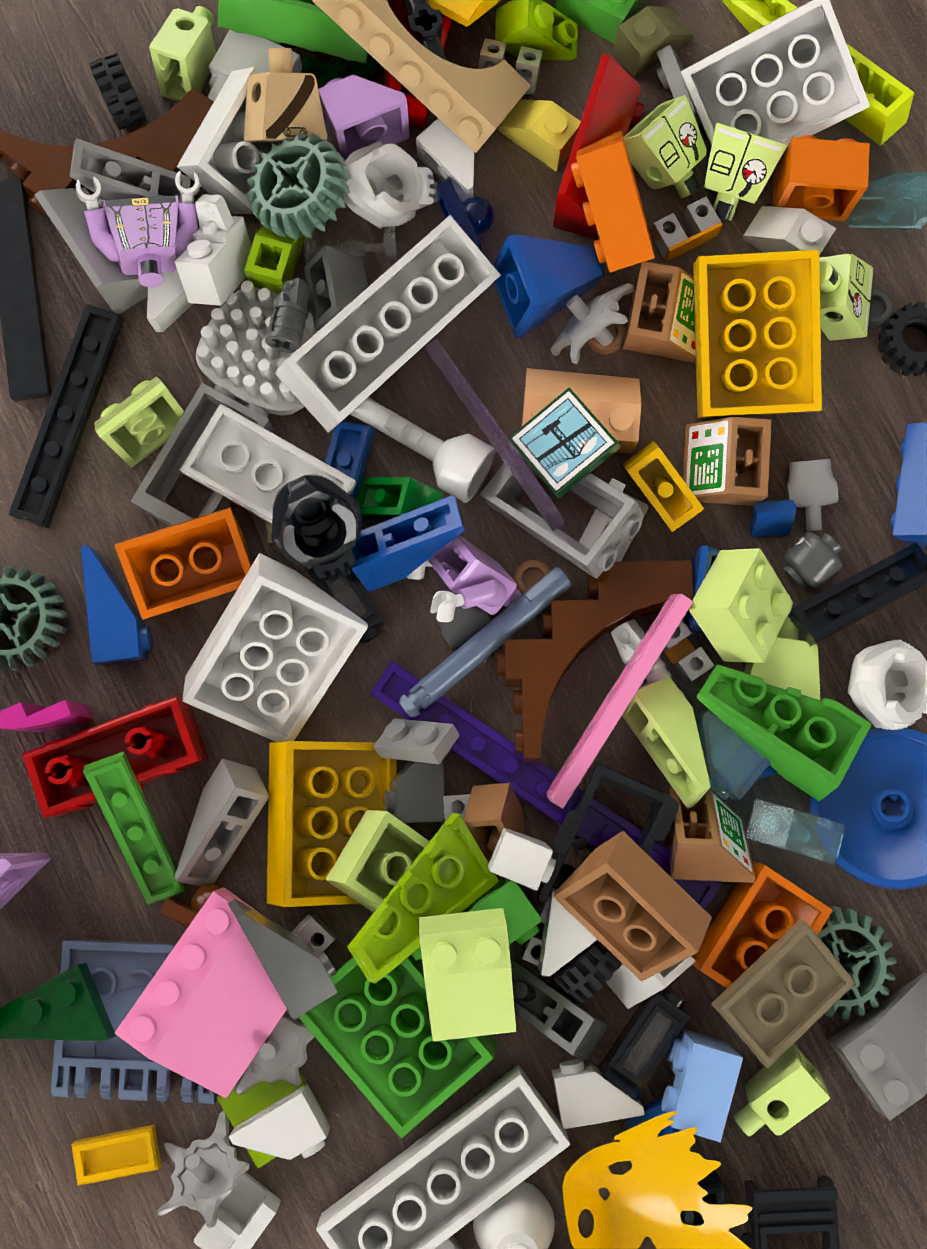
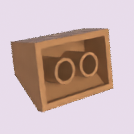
M624 831L598 846L557 889L553 896L641 982L699 952L712 919Z

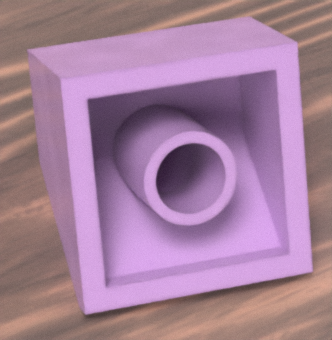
M356 75L343 79H333L324 87L318 89L326 130L334 148L337 150L336 152H339L345 161L354 151L376 142L397 144L410 138L407 99L404 93Z

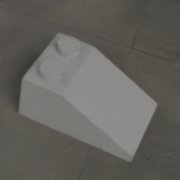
M925 972L879 1003V1007L872 1008L865 1015L859 1017L828 1039V1042L872 1107L889 1121L927 1094V973Z

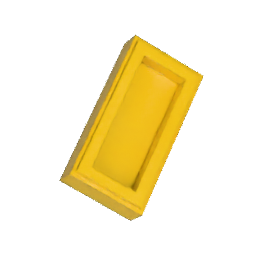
M155 1124L79 1139L71 1144L78 1186L154 1171L162 1166Z

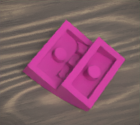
M63 700L48 708L19 702L0 711V729L21 732H50L81 725L94 718L88 705Z

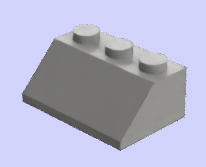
M85 187L81 188L84 194L90 195ZM76 188L40 190L34 194L96 289L114 313L121 314L148 297V287L140 284L138 274H123L119 263L110 261L93 244L84 211L88 209L86 203L78 198ZM101 197L98 199L99 207H103Z

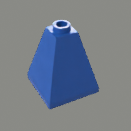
M517 234L507 237L493 264L501 275L494 281L515 339L523 337L567 307V302L573 296L578 295L581 297L586 294L605 275V264L599 263L593 247Z

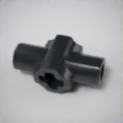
M402 0L408 19L407 31L429 51L446 60L441 44L443 19L440 10L431 8L428 0Z

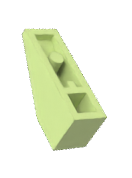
M669 676L638 689L622 717L684 805L689 809L700 800L711 786L693 707Z

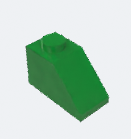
M363 477L357 501L362 518L385 522L439 501L443 493L410 477Z

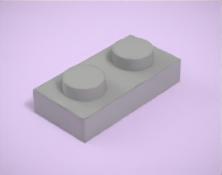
M668 45L657 51L662 65L656 68L657 74L664 89L670 87L674 98L686 95L699 127L703 124L682 77L683 65L671 45Z
M394 718L386 726L383 734L373 747L382 758L440 764L460 735L453 724Z

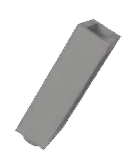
M201 383L130 502L141 511L168 526L192 520L193 518L168 505L167 500L183 475L180 471L182 465L219 405L226 406L273 433L274 428L267 418L269 414L253 403H249L247 407L235 401L236 396L220 385H216L213 389ZM213 492L199 517L227 509L232 501Z
M515 448L480 493V496L494 511L598 579L603 571H607L613 566L618 557V551L625 541L633 538L638 533L644 514L637 502L591 473L572 487L569 492L613 519L592 548L588 549L518 503V496L537 473Z

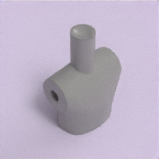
M831 459L789 462L786 500H794L796 507L805 508L806 531L822 530L821 506L838 502V485L833 476Z

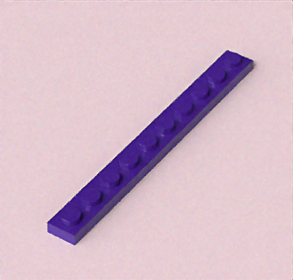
M391 661L371 690L370 694L407 720L453 724L460 736L451 747V750L499 783L510 782L515 794L562 825L566 814L571 810H575L583 792L581 789L576 787L563 809L551 802L546 796V792L557 776L556 772L540 761L539 764L523 765L522 754H515V747L512 742L443 695L426 709L421 708L419 710L420 715L410 717L400 706L399 700L403 694L408 696L410 694L409 690L420 680ZM592 798L576 835L585 838L587 843L598 847L622 831L637 843L641 830ZM655 840L649 856L671 877L668 849ZM673 879L704 910H706L721 887L716 881Z

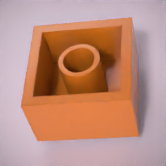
M811 135L798 138L792 137L774 172L772 207L801 208L823 220L846 221L868 188L870 143H859L850 138L833 141L821 140Z

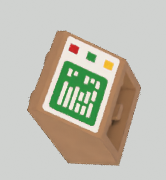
M646 261L641 262L635 280V291H633L623 350L696 363L694 277L679 267Z
M728 417L685 426L682 479L699 502L754 506L756 502H762L768 497L771 420Z
M670 787L669 794L679 803V810L666 836L671 878L679 880L754 883L755 873L743 819L711 789L693 807L687 809L675 790Z

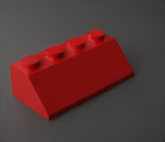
M602 54L557 195L553 227L592 239L596 238V224L589 226L582 203L589 200L585 187L577 188L571 164L577 163L576 153L578 150L613 133L622 131L623 136L629 133L631 125L636 126L639 124L644 104L638 102L642 87L611 56Z

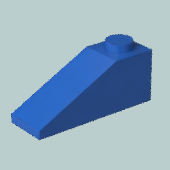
M454 495L361 531L360 539L352 547V553L355 557L352 571L368 592L404 579L465 531L456 497Z
M89 545L81 546L92 663L100 666L149 661L148 650L153 648L150 628L145 627L144 620H142L101 554Z

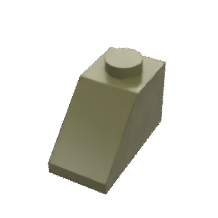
M647 6L618 26L613 52L635 79L660 62L657 51L668 45H671L676 51L691 41L694 35L673 8Z

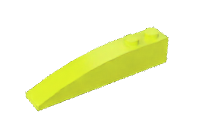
M722 0L749 33L797 9L788 0ZM846 43L870 107L845 120L881 146L907 123L914 92Z

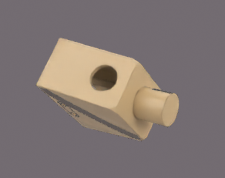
M291 48L268 49L270 72L252 74L247 81L244 142H283L284 138L294 140L299 131L308 137L314 133L322 140H327L316 77L312 73H293Z

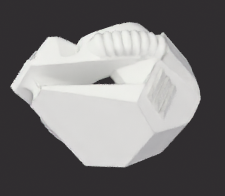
M381 141L354 151L344 162L350 179L346 182L350 193L343 196L344 203L354 213L380 229L382 227L403 225L415 217L416 210L438 202L437 183L434 181L432 170L427 167H417V162L395 144H383Z
M891 640L867 647L854 658L848 693L856 707L876 728L886 730L907 728L920 719L922 713L927 714V661L920 651L902 640Z

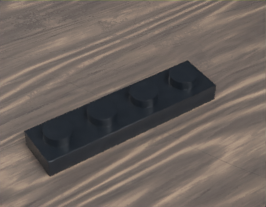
M915 542L793 607L788 617L811 647L927 584V555Z

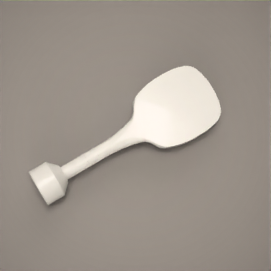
M247 280L241 284V290L232 293L220 308L212 310L211 321L201 329L202 337L196 350V361L202 373L215 386L220 385L236 396L235 399L245 405L253 403L270 414L290 415L305 406L279 379L275 372L293 353L275 350L265 342L278 293L269 291L267 288H255L253 283ZM309 311L305 321L306 325L303 330L301 346L318 332L315 330L313 316ZM370 397L366 398L349 414L431 460L438 488L450 495H454L464 503L470 501L479 490L496 457L497 450L469 433L444 442L380 405Z

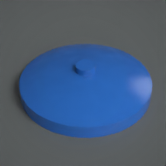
M882 728L869 730L839 787L820 801L810 797L812 823L821 846L837 866L859 881L886 889H912L927 885L926 734L905 728L898 730Z

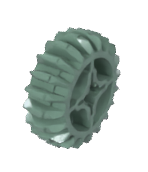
M299 131L294 140L284 138L283 143L280 145L272 141V150L268 154L260 152L262 162L251 165L256 175L247 179L251 190L246 195L252 203L250 208L253 210V214L261 220L260 223L267 230H271L282 238L288 235L290 238L298 240L301 234L312 238L315 228L325 231L324 223L328 219L337 221L334 212L337 208H346L341 197L350 193L349 186L346 184L350 176L345 168V160L339 152H336L337 150L330 142L322 140L314 133L308 137Z
M8 566L4 568L3 574H0V636L7 634L9 640L14 641L17 647L10 650L0 649V671H5L9 666L11 671L20 672L23 663L29 668L37 667L36 655L44 660L49 659L50 654L46 647L48 645L55 648L60 647V642L53 639L55 633L64 634L67 632L65 627L58 625V620H63L68 615L66 611L56 609L65 602L62 596L53 595L57 587L51 582L45 583L44 575L38 572L32 575L31 570L25 567L20 568L16 572L14 568ZM28 590L37 602L19 604L17 599L11 596L10 591ZM13 612L18 613V619H13L10 615ZM13 619L16 621L15 625H8V620ZM39 620L38 628L32 636V625L34 624V622Z
M832 906L831 909L833 911L819 932L818 937L838 961L839 954L846 957V960H843L841 965L856 984L824 1015L832 1017L837 1010L841 1018L849 1019L852 1008L857 1015L863 1016L865 1015V1002L873 1008L879 1007L878 1000L875 997L877 992L884 996L890 994L889 990L882 986L884 979L889 981L896 979L895 974L886 971V966L896 964V958L884 954L892 948L893 944L886 939L879 940L885 930L878 925L871 927L872 918L863 914L858 918L857 910L847 908L843 914L840 907ZM841 929L853 931L862 940L864 946L846 948L843 940L837 938L835 931ZM868 963L866 974L859 983V970Z

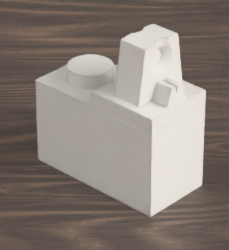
M229 30L209 65L212 74L209 84L212 89L208 98L215 101L231 71L255 67L260 73L270 72L268 49L285 47L266 38ZM292 51L293 73H301L300 55Z
M203 194L195 202L199 227L193 234L194 242L187 246V249L175 261V265L188 303L221 306L247 277L244 269L251 250V243L243 217L231 216L223 195Z

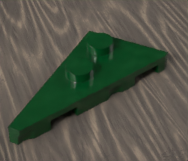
M87 963L72 967L0 1008V1039L106 1041L116 1036Z

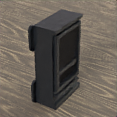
M596 761L575 810H571L566 814L554 841L556 852L553 859L556 860L555 867L549 881L540 884L537 891V899L545 902L551 888L558 889L577 869L563 862L572 843L576 844V847L580 850L587 849L593 852L597 848L587 843L585 838H576L575 836L599 781L653 805L636 843L648 855L655 840L662 841L666 838L679 810L678 801L666 792Z
M828 1176L817 1177V1187L760 1190L753 1180H745L746 1205L753 1209L747 1214L748 1232L742 1234L740 1240L751 1249H768L767 1234L821 1232L823 1249H840L836 1205L838 1197L833 1180Z

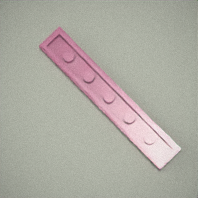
M683 594L669 596L546 792L548 799L563 809L682 621L693 603L691 599Z

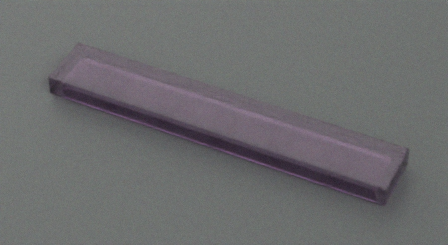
M433 339L423 347L552 531L554 532L564 525L563 521L565 520L440 342Z

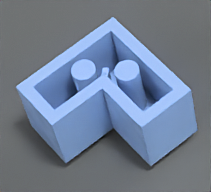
M682 1028L678 1037L667 1051L666 1060L670 1062L669 1067L676 1076L673 1087L668 1085L665 1089L661 1109L666 1113L677 1112V1114L668 1119L674 1121L670 1125L671 1127L679 1130L696 1127L697 1133L695 1135L721 1142L743 1057L726 1041Z

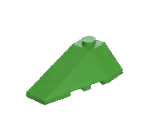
M716 665L696 696L699 701L784 779L817 801L822 800L839 787L872 725L870 722L837 701L827 698L822 700L802 695V690L788 687L785 690L766 684L760 677Z

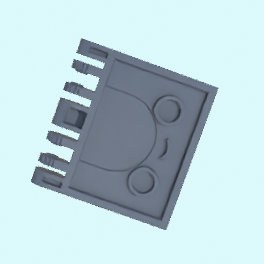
M66 939L63 940L60 974L78 964L87 963L113 1029L116 1032L176 944ZM117 1035L106 1041L55 1040L51 1083L52 1097L70 1098L75 1084V1096L77 1098H87L91 1088V1067L102 1068L100 1097L102 1099H112L116 1084V1068L120 1069L119 1100L149 1101L153 1088V1070H158L156 1100L167 1102L171 1093L172 1070L148 1059ZM185 1077L182 1079L181 1086L182 1101L193 1103L196 1083ZM198 1084V1103L216 1104L218 1094Z

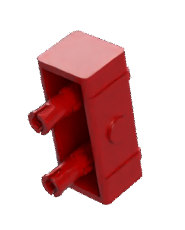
M175 696L158 703L148 704L140 710L65 738L54 739L46 742L41 747L24 752L22 754L43 817H60L74 811L85 810L98 803L83 772L84 766L123 751L141 789L148 783L172 774L178 775L186 772L188 768L209 761L190 705L182 702V697Z

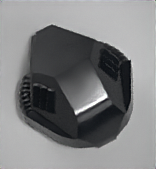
M319 474L303 475L286 483L278 490L273 502L271 539L274 546L277 547V550L285 558H288L294 564L296 563L297 566L312 567L320 579L333 582L351 574L355 564L352 547L360 539L359 535L362 529L361 511H359L358 501L335 482Z

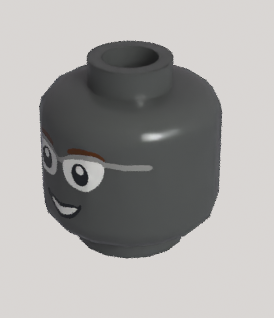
M811 532L805 533L784 553L786 565L783 567V570L803 590L808 586L815 590L820 589L842 569V561L837 555L842 548L827 533L821 538Z

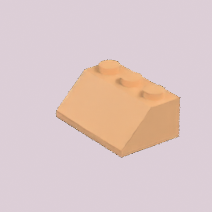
M527 368L521 427L570 387L617 440L621 448L616 452L633 453L639 440L641 392L639 379Z

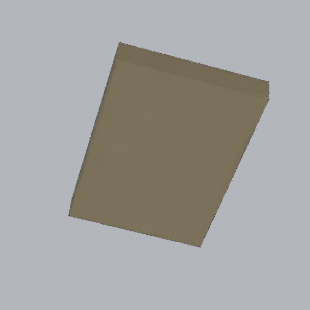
M799 919L711 1005L756 1059L768 1069L856 982L808 923Z

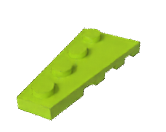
M452 813L347 946L369 982L376 984L421 947L419 917L462 913L499 882L495 873L489 870L488 861L460 814Z

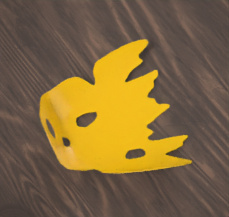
M676 1111L665 1113L616 1135L614 1140H620V1142L608 1143L587 1152L566 1172L562 1185L567 1228L574 1249H638L647 1236L651 1238L656 1249H751L738 1237L729 1232V1229L747 1222V1214L753 1208L737 1204H708L702 1200L708 1192L701 1188L698 1182L720 1167L721 1162L706 1160L699 1153L690 1151V1147L696 1142L693 1136L697 1133L696 1127L657 1137L662 1129L674 1123L673 1120L668 1119L677 1114ZM630 1161L632 1163V1168L622 1175L612 1174L608 1166L616 1162ZM600 1188L608 1189L610 1196L606 1200H603L600 1196ZM584 1209L589 1210L594 1219L593 1232L588 1238H584L578 1228L579 1215ZM682 1211H697L702 1215L704 1224L700 1226L684 1224L681 1221L680 1214Z

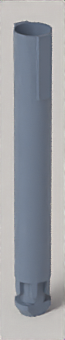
M559 567L553 568L409 690L410 694L408 696L403 694L399 700L403 710L410 717L420 715L419 710L421 708L426 709L503 645L505 640H509L551 604V600H556L572 586L564 572Z

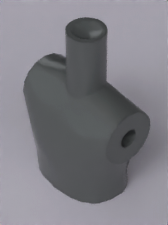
M461 606L456 607L454 618L451 622H439L436 619L437 612L432 613L440 628L442 637L453 652L492 621L488 614L477 606L463 609ZM492 653L490 656H488V657H487L484 661H482L481 663H482V664L485 663V662L488 661L490 658H492L495 654Z

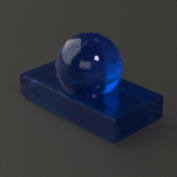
M451 179L439 183L437 187L438 204L445 219L451 215L481 251V243L477 234L484 233L492 225L495 215L492 205L487 199L480 196L468 197L461 203Z

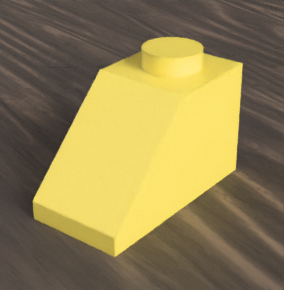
M520 99L498 126V131L557 172L571 154L581 121L553 101Z

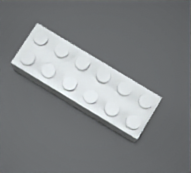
M449 215L288 357L275 374L325 430L330 432L501 275L451 215Z
M518 1064L322 1212L316 1230L329 1249H435L570 1145L567 1132L562 1128L559 1120Z

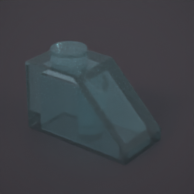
M897 172L869 182L867 190L848 216V228H923L927 223V172Z
M709 710L702 711L696 717V723L711 787L709 789L723 800H726L728 796L731 799L740 800L771 762Z
M756 799L746 838L760 844L836 865L846 825Z

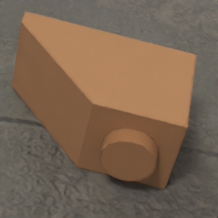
M510 782L473 786L464 822L489 863L503 828L525 835L523 808Z

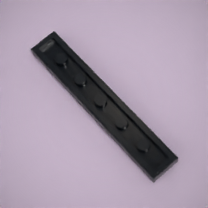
M21 179L0 182V321L9 394L14 402L52 396L26 188L22 184L23 181Z
M88 304L85 305L8 514L11 517L49 529L125 319L121 314Z

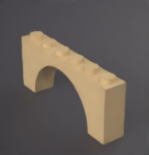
M312 0L475 153L531 87L504 59L489 68L473 69L453 64L435 55L421 45L403 27L392 12L387 0Z

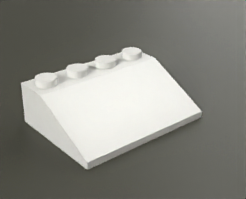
M812 0L681 71L711 145L716 123H720L785 144L787 148L792 137L812 136L870 107L830 0Z
M259 553L186 674L182 702L275 742L294 741L367 630L368 623L297 571Z

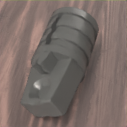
M301 278L284 282L282 291L278 293L273 306L271 323L268 327L265 342L271 348L281 352L294 353L301 347L303 330L306 325L305 321L308 317L307 305L310 284Z

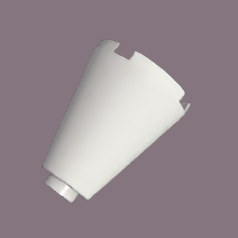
M524 1181L473 1219L474 1235L480 1249H548L555 1229L554 1214L548 1200L537 1187Z

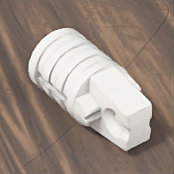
M634 619L621 624L611 632L622 661L626 665L645 636V632ZM661 656L658 657L639 689L672 676L670 671L667 670L664 661L661 660Z

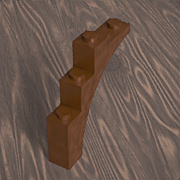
M192 87L172 109L149 125L123 137L95 143V145L178 173L181 170L177 168V165L214 101ZM0 129V161L3 160L9 164V170L23 181L22 184L32 196L29 202L42 214L48 216L34 194L40 190L76 188L77 181L70 177L74 145L63 146L33 142L6 133ZM86 188L87 191H89L91 194H94V192Z
M691 560L615 562L609 570L603 571L598 579L588 575V598H595V600H551L549 613L542 614L543 637L550 636V639L505 640L504 652H497L496 654L497 676H504L505 687H520V690H513L514 714H521L522 730H514L515 754H522L523 765L539 764L542 730L549 702L562 677L581 653L604 634L621 624L660 612L670 595L683 594L693 600Z

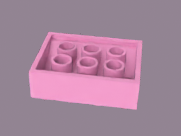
M222 887L212 892L114 1034L148 1059L227 1098L287 1008L228 903L236 899L251 909H255Z

